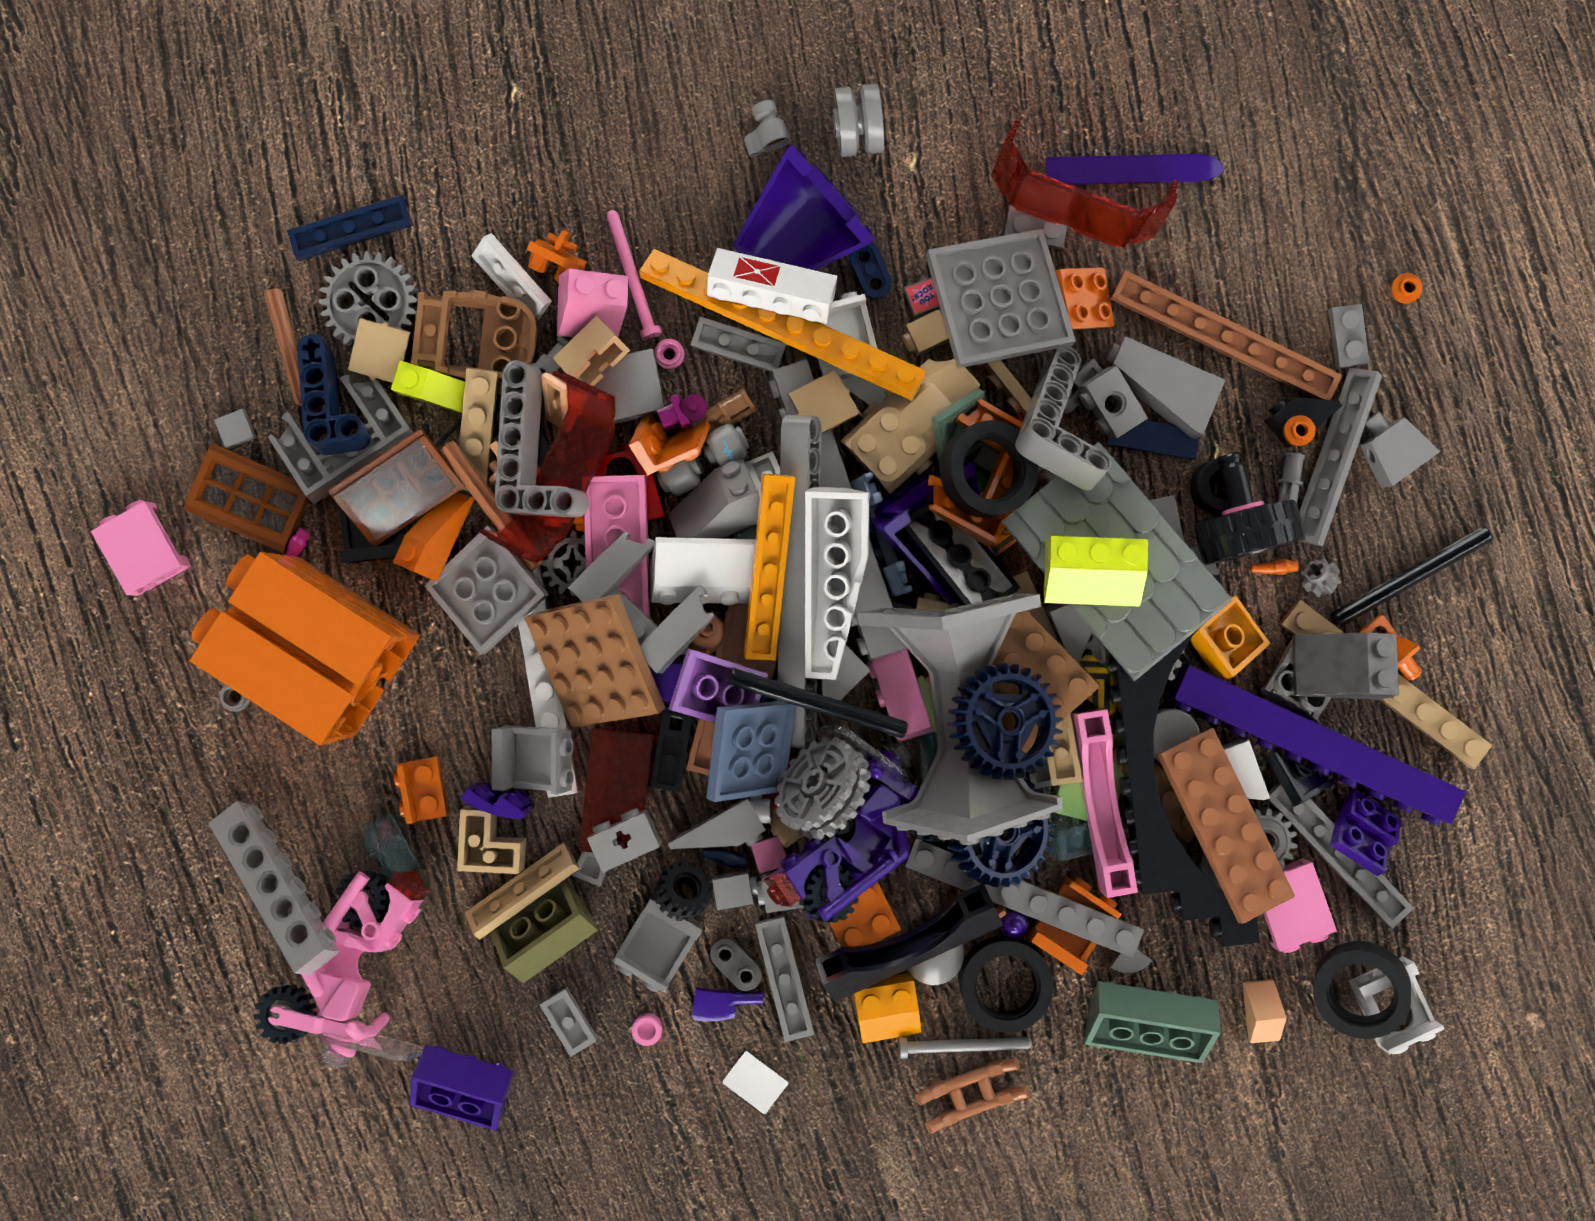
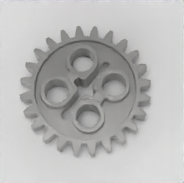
M365 251L364 258L361 260L356 253H353L352 263L342 258L343 268L341 270L335 266L331 267L336 274L334 278L324 277L330 285L329 287L320 288V291L327 295V298L318 300L319 304L327 307L320 315L324 318H331L325 326L330 330L336 329L333 336L337 339L344 337L343 343L345 345L351 346L355 341L359 318L368 319L369 317H375L377 323L387 322L389 326L404 330L405 326L415 327L409 318L410 316H416L417 311L412 309V306L417 305L418 299L411 295L419 290L415 285H409L414 278L410 274L403 275L406 268L401 264L395 267L396 261L392 257L385 261L384 256L378 252L373 260L372 255ZM374 274V283L369 287H364L363 281L365 277ZM355 283L363 293L369 296L389 316V320L385 321L374 309L368 306L367 302L350 288V284ZM397 295V303L391 308H386L385 301L387 297ZM348 296H353V305L348 309H343L344 299Z

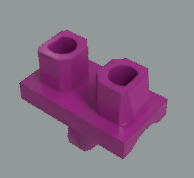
M676 394L669 397L671 405L657 410L666 432L681 426L683 430H687L692 427L690 421H700L707 413V404L699 395H688L681 402L679 395Z

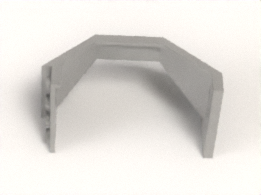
M1016 593L948 610L878 608L858 613L859 626L889 627L927 669L930 675L938 751L917 796L912 802L882 811L883 824L896 826L897 830L900 831L914 830L917 831L918 835L932 834L937 835L940 840L955 839L959 840L962 845H972L978 843L979 839L983 837L1002 835L1006 829L1025 827L1029 821L1048 819L1051 817L1050 813L1063 809L1061 796L1034 792L1028 787L1023 778H1016L1014 775L1012 780H1005L1003 776L1002 779H993L991 774L988 776L980 775L981 767L977 770L971 769L970 765L973 759L968 761L961 760L966 751L954 749L960 743L959 738L949 737L954 732H957L956 727L947 725L948 722L956 720V715L950 714L948 710L958 708V704L951 699L963 696L957 688L963 685L968 686L965 678L969 676L976 678L975 671L980 669L986 671V667L992 665L1016 613L1041 607L1040 594ZM973 722L972 729L975 739L982 750L985 751L988 747L975 722Z

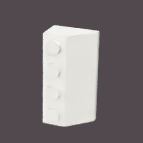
M656 537L649 568L651 603H662L665 605L682 603L699 585H702L707 593L700 597L702 605L705 603H722L723 605L749 604L755 539Z

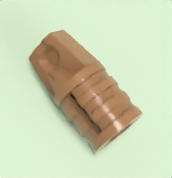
M741 388L738 392H734L731 396L717 402L707 410L701 422H709V433L727 423L734 425V423L741 421L744 417H748L749 414L757 410L744 388Z

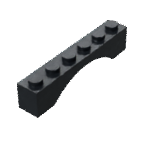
M981 883L955 895L934 917L903 935L871 945L841 947L815 959V963L824 987L834 1002H837L1003 926L984 883Z

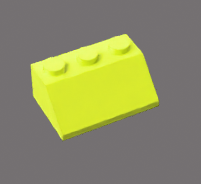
M1050 536L1045 542L1044 603L1139 607L1148 572V539Z

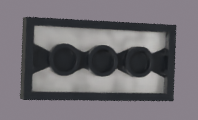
M934 500L910 515L911 522L899 530L959 607L1012 595L1021 588L988 546L964 534L929 510V505H934Z

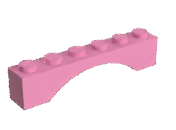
M1092 708L1072 712L1084 780L1081 784L1099 892L1107 898L1138 893L1133 861L1125 838L1116 795L1112 753L1113 738L1108 709Z

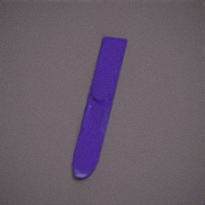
M1204 154L1046 157V184L1088 185L1200 182L1218 177L1224 168L1218 159Z

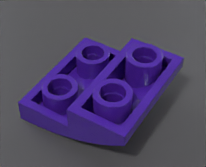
M478 782L467 788L460 798L479 810L511 819H523L535 808L530 803L532 799L518 789L515 792L509 790L499 796L500 791L492 790V785L484 782V784Z
M1353 789L1340 810L1332 833L1330 846L1374 875L1379 876L1386 872L1389 848L1398 844L1401 819L1358 790Z

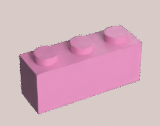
M906 647L903 651L870 662L868 661L867 666L871 670V678H877L880 689L875 691L880 707L886 706L889 716L908 723L907 733L904 738L896 737L898 742L934 732L908 648Z

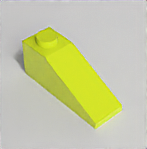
M399 361L391 387L392 391L405 397L462 414L465 390L464 381L427 368Z

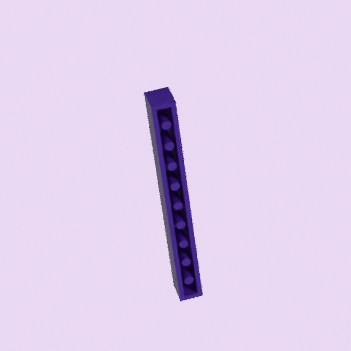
M1181 665L1167 696L1175 701L1174 707L1187 713H1191L1192 709L1203 713L1201 719L1218 726L1220 722H1223L1230 726L1228 731L1242 738H1246L1247 734L1258 738L1256 744L1273 751L1275 747H1278L1285 751L1284 757L1301 763L1302 759L1313 763L1311 769L1326 776L1333 772L1340 776L1339 782L1356 788L1357 784L1366 787L1367 795L1381 801L1388 797L1395 801L1394 807L1411 813L1412 809L1421 812L1420 818L1436 826L1439 825L1440 821L1452 825L1466 794L1465 790L1190 665Z

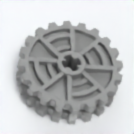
M823 737L820 743L816 740L811 742L810 748L807 750L802 748L799 751V757L797 759L792 758L789 762L790 768L782 773V783L777 785L776 791L779 792V796L775 798V804L779 806L776 813L782 818L781 821L809 840L812 838L822 840L825 834L831 837L835 835L836 829L840 828L843 830L847 826V820L856 817V809L858 806H863L865 802L863 795L870 789L867 780L871 778V772L867 770L869 763L863 758L864 755L851 748L847 742L842 741L838 737H833L832 740L828 737Z

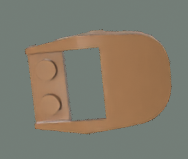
M473 290V292L443 291V296H428L425 292H419L411 364L466 379V369L468 367L444 364L451 306L484 309L477 369L498 371L499 379H502L504 368L510 361L518 360L528 364L532 363L536 349L537 324L532 311L524 303L514 298L499 297L480 290Z

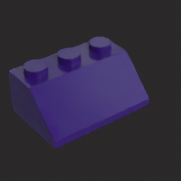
M425 1045L412 1075L410 1106L497 1131L511 1086L513 1070L499 1063L490 1064L479 1061L472 1055L465 1054L462 1056L452 1053L442 1046L432 1047Z

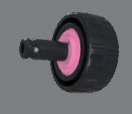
M1240 452L1226 454L1217 459L1218 464L1220 463L1221 466L1220 473L1230 509L1223 511L1222 516L1195 525L1197 544L1205 565L1226 562L1274 550L1305 539L1302 518L1295 500H1283L1264 504V501L1254 502Z

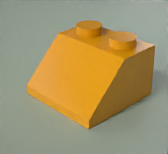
M910 973L894 975L854 993L862 1043L922 1033L915 984Z

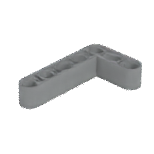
M1071 347L1058 348L1041 372L1015 446L1017 451L1026 459L1083 490H1092L1110 469L1111 460L1100 449L1059 427L1081 363V358Z
M518 360L510 361L505 366L502 377L495 504L500 511L517 515L581 517L589 508V498L585 492L563 486L536 485L542 373L536 366ZM525 372L524 379L521 381L522 374ZM522 403V410L519 412V407ZM520 434V441L517 443V438ZM518 464V472L515 474V468ZM516 495V503L513 505V499ZM544 496L543 505L540 506L541 497ZM571 496L572 503L571 506L568 508L567 502L569 497Z

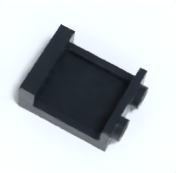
M389 478L375 479L384 492L397 485L391 483ZM369 485L364 486L348 498L360 510L378 498L379 495ZM400 489L389 497L399 510L403 508ZM382 501L363 514V516L375 527L393 515V512ZM339 506L344 550H339L340 563L351 564L395 558L406 534L405 527L379 545L373 546Z

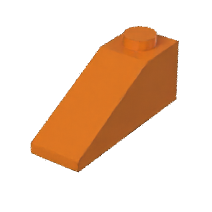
M456 492L429 510L405 534L393 563L438 582L474 498Z

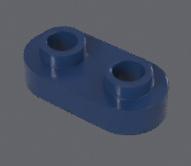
M871 242L850 253V265L865 296L873 300L884 298L889 293L892 282L876 244ZM866 253L869 256V260L862 262L859 260L858 255ZM878 280L881 283V288L873 289L870 286L871 281Z

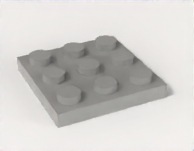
M488 525L444 566L438 582L431 579L425 585V588L480 655L486 654L549 595L495 528Z

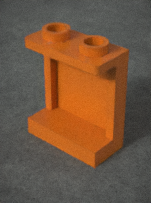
M1066 876L1055 892L1112 915L1117 919L1122 915L1115 909L1118 903L1103 894L1097 897L1091 893L1092 886L1078 876L1074 881ZM1039 920L1035 922L1027 934L1032 943L1080 975H1083L1089 966L1085 961L1097 945V943Z

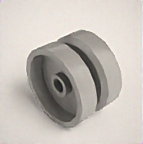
M873 83L860 86L858 90V105L855 102L854 92L849 86L834 88L833 124L840 157L857 155L859 151V135H861L863 148L867 154L883 153L884 126L878 84Z

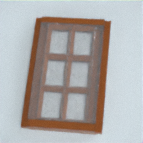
M419 428L329 488L328 492L373 546H377L464 488L465 485L426 433Z
M212 443L206 452L188 493L183 510L285 553L309 499L305 496L294 478Z

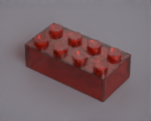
M600 726L592 728L579 851L593 852L587 840L594 833L593 827L608 820L613 825L622 820L620 815L634 808H638L639 812L648 810L656 732ZM620 831V835L616 839L618 842L624 841L627 845L631 836L629 834L624 835Z

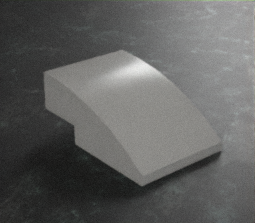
M653 349L626 354L614 367L608 365L601 372L604 377L589 390L591 394L577 419L578 431L637 420L638 417L658 414L657 410L665 407Z

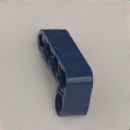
M316 334L304 336L298 343L297 352L305 439L322 455H335L366 448L371 441L370 430L354 414L339 415L334 353L320 336ZM323 377L319 383L314 384L317 379ZM325 405V407L323 408V410H321L320 412H317V413H316L317 409H318L320 406ZM358 428L354 435L348 436L350 431ZM327 433L323 440L318 441L321 435Z

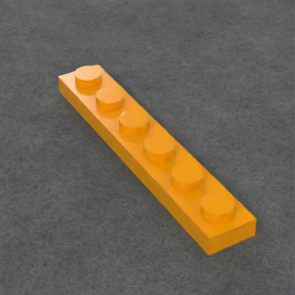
M762 473L743 653L745 659L776 661L795 477L791 475Z

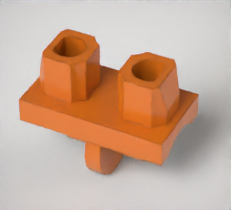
M563 230L559 236L552 233L548 234L546 241L555 246L537 239L535 242L530 241L527 250L531 252L528 267L537 272L545 273L550 261L559 265L554 277L558 282L559 275L567 269L585 270L587 261L565 251L575 253L578 245L569 242L571 233Z

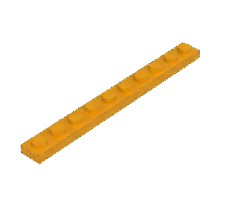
M653 249L639 270L640 278L911 401L925 378L926 370L817 321L812 322L796 316L778 314L774 311L749 307L744 304L707 296V272L656 249Z

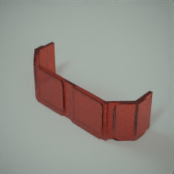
M1015 120L1012 130H1009L991 173L1000 192L1003 195L1006 194L1009 205H1012L1018 211L1047 222L1073 228L1079 234L1114 247L1125 248L1131 242L1138 244L1157 235L1175 205L1178 195L1175 192L1179 181L1174 179L1160 204L1140 211L1030 170L1013 143L1020 123L1019 120Z
M554 371L553 376L566 382L568 411L539 471L536 485L563 486L586 493L614 436L616 428L614 426V417L616 415L615 396L565 372L560 374ZM544 496L541 497L540 506L543 505ZM571 496L569 497L567 502L568 508L571 506L572 503ZM518 515L498 532L481 529L480 533L518 556L538 563L553 551L554 546L559 542H563L576 517Z

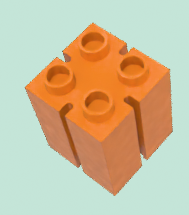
M260 552L256 558L250 554L242 557L228 575L226 585L234 590L228 600L232 604L229 610L220 612L216 608H211L195 625L191 639L200 645L189 661L321 746L336 742L338 739L343 740L357 735L385 689L377 685V682L381 678H385L389 682L392 681L421 635L301 557Z

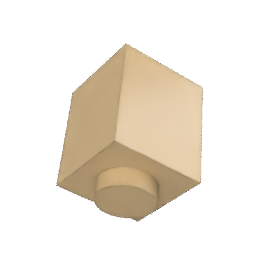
M939 309L906 324L904 328L905 334L902 335L907 350L909 352L914 351L916 357L949 342L944 319Z

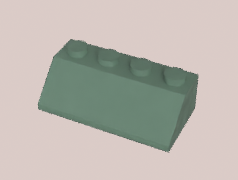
M1098 981L1090 999L1084 1045L1203 1064L1221 1034L1218 1000L1206 999L1203 996L1181 995L1172 991L1150 990L1142 986L1131 987L1110 981Z

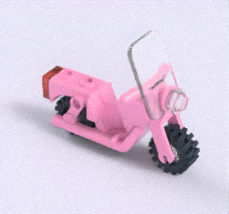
M375 870L351 873L347 875L348 879L340 881L339 884L342 887L335 890V894H339V898L334 899L335 906L323 921L324 926L329 928L335 935L336 942L334 943L339 953L311 975L301 974L311 993L304 994L307 989L304 987L297 988L298 985L294 984L272 988L267 991V994H263L259 998L263 1002L256 1003L255 1009L260 1010V1013L254 1014V1020L260 1019L261 1022L255 1025L256 1029H263L264 1032L260 1035L263 1038L270 1037L269 1042L272 1043L278 1042V1044L294 1041L304 1037L308 1032L321 1034L320 1041L329 1043L320 1050L323 1056L322 1060L333 1069L347 1067L350 1062L349 1057H353L356 1051L397 1061H408L423 1055L424 1050L422 1046L376 1035L389 1022L390 1017L386 1012L380 1013L367 1026L361 1021L353 1020V1018L359 1015L371 986L370 981L362 979L359 973L358 960L361 954L365 951L383 952L395 948L402 938L401 932L405 926L413 922L420 912L419 906L430 889L423 884L424 879L413 871L396 872L391 880L384 879L385 875ZM350 926H359V928L362 927L361 931L349 929ZM314 998L316 1003L310 1004L309 1000Z

